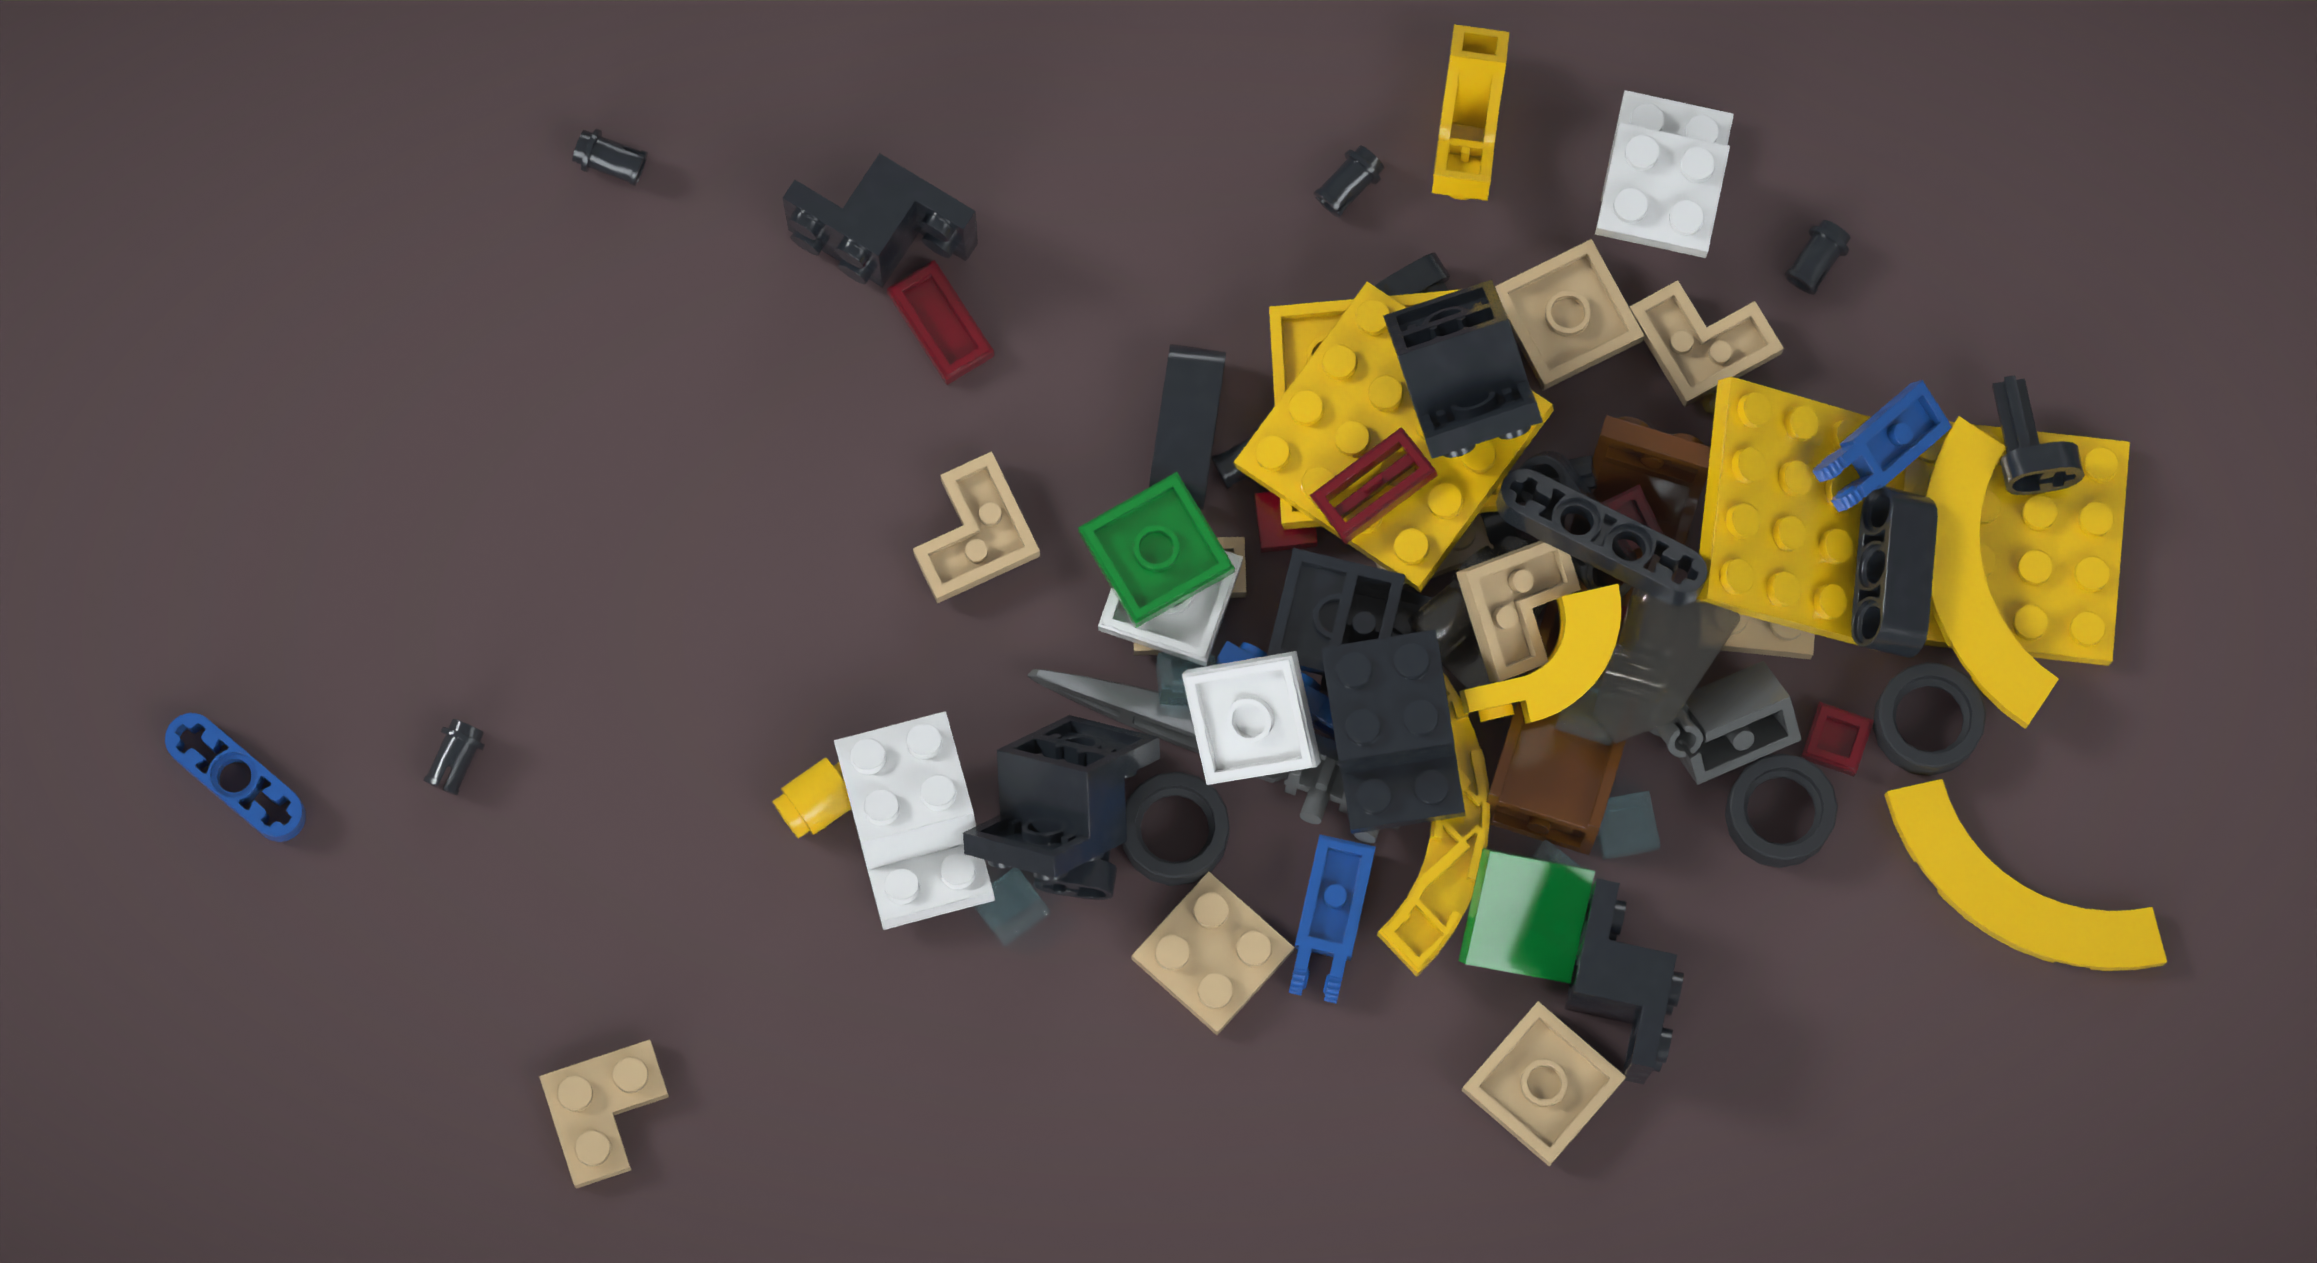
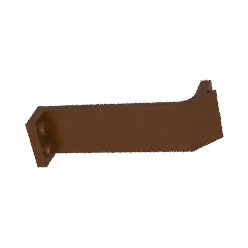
M1606 415L1592 458L1598 481H1596L1597 489H1592L1591 492L1601 503L1640 484L1663 534L1685 545L1692 519L1708 476L1711 447L1704 445L1700 439L1689 434L1677 433L1670 435L1651 429L1645 422L1637 418L1627 416L1615 418ZM1575 514L1569 533L1574 535L1588 533L1591 527L1587 519ZM1640 547L1633 550L1638 559L1643 556ZM1653 554L1647 570L1654 572L1656 564L1660 560L1659 556ZM1598 569L1599 577L1605 584H1619V586L1624 584L1623 581ZM1676 572L1672 574L1671 580L1673 582L1676 576ZM1577 575L1581 590L1574 593L1588 591ZM1632 587L1621 597V605L1648 617L1646 624L1622 671L1607 665L1595 684L1572 705L1552 716L1525 724L1521 702H1517L1486 801L1490 804V825L1590 855L1603 820L1667 603L1635 587ZM1556 599L1547 603L1539 629L1547 658L1556 645L1560 629V616ZM1537 668L1527 671L1525 675L1530 674Z

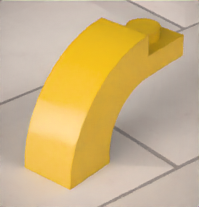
M1454 24L1434 164L1432 193L1448 195L1459 200L1478 199L1488 201L1510 32Z
M1619 584L1565 595L1556 599L1560 616V629L1556 645L1548 657V662L1522 677L1459 691L1464 714L1478 711L1480 722L1514 715L1512 703L1521 702L1525 724L1552 716L1582 697L1603 673L1617 642L1621 621Z

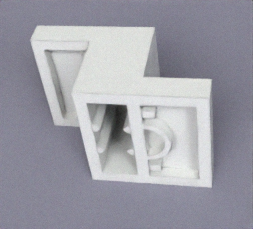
M1625 90L1602 191V203L1595 234L1706 258L1730 149L1728 140L1734 114Z
M946 711L834 740L883 930L995 901L985 860L964 854L963 832L976 827V822Z

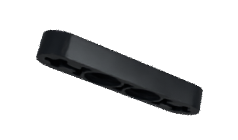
M1517 469L1503 479L1496 500V506L1501 518L1508 524L1665 603L1674 606L1687 605L1694 602L1700 595L1708 572L1705 561L1693 549L1539 472L1530 469ZM1523 491L1533 495L1532 500H1529L1525 506L1515 502L1516 496H1520ZM1551 502L1555 506L1549 521L1543 518V514L1547 511L1548 505ZM1573 513L1581 515L1587 519L1591 530L1584 535L1571 534L1561 525V517ZM1621 539L1631 540L1640 547L1643 556L1636 561L1622 560L1614 553L1612 544ZM1653 554L1660 557V560L1656 564L1654 572H1651L1647 569ZM1678 568L1688 573L1681 584L1671 580L1672 574Z

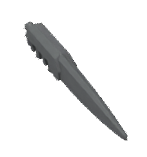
M1033 669L1027 675L1034 682L1091 710L1200 754L1188 700L1185 697L1129 684L1045 669ZM1315 734L1321 760L1317 767L1256 778L1270 783L1284 779V784L1286 785L1284 792L1294 796L1297 789L1308 792L1300 812V817L1308 823L1320 824L1329 800L1340 804L1338 811L1346 814L1348 812L1336 741ZM1393 827L1392 829L1399 830V827ZM1380 830L1355 833L1354 836L1362 842L1375 843Z

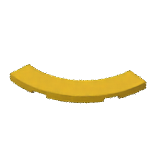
M1958 416L1941 445L1930 472L1925 494L1926 497H1930L1935 502L1938 513L1931 608L1949 648L1952 647L1963 667L1971 675L1970 679L1998 709L2026 729L2059 678L2041 666L2022 647L2010 632L1990 594L1983 570L1980 550V523L1988 483L2006 446Z
M1444 673L1466 816L1431 821L1427 851L1418 878L1399 909L1377 934L1416 977L1440 953L1455 932L1470 904L1482 849H1487L1490 824V804L1486 802L1489 794V782L1482 749H1480L1475 730L1469 720V714H1464L1461 698Z
M1943 779L1894 789L1885 793V799L1893 823L1913 861L1918 863L1923 873L1938 889L1939 895L1949 905L1989 936L2017 951L2041 960L2086 967L2091 970H2138L2164 966L2167 963L2153 907L2121 911L2085 909L2042 896L2023 886L1996 866L1971 839L1956 815Z

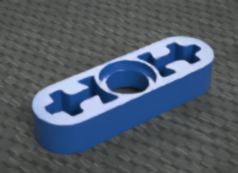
M186 713L178 716L169 724L165 733V745L174 760L262 836L271 841L283 842L294 838L300 833L305 824L306 811L299 797L208 718L197 713ZM201 728L205 731L201 738L206 746L217 755L210 763L205 774L200 769L209 765V762L199 752L192 748L185 753L181 752L185 744L180 736L186 730L196 734ZM222 745L228 747L227 750L218 754ZM234 762L244 763L251 770L249 785L240 792L232 793L225 791L220 785L222 770ZM265 781L269 782L271 786L265 788L262 792L271 802L279 807L286 801L290 802L286 811L291 819L286 825L278 821L274 822L270 827L265 825L269 821L270 816L261 805L253 800L260 793ZM253 800L250 809L246 810L243 805Z

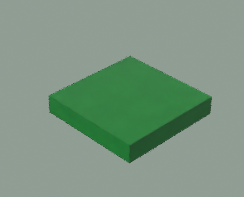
M1178 472L1078 527V533L1135 628L1235 572L1234 565Z
M1483 848L1458 961L1472 966L1571 983L1595 871L1585 867Z

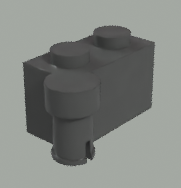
M1764 661L1682 696L1676 689L1670 686L1656 687L1645 694L1638 707L1639 715L1650 732L1656 736H1661L1670 753L1679 758L1697 785L1802 740L1791 697Z

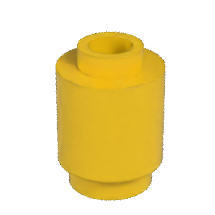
M826 757L781 788L783 794L772 801L783 820L798 839L809 831L812 835H815L852 809L840 763L832 765Z

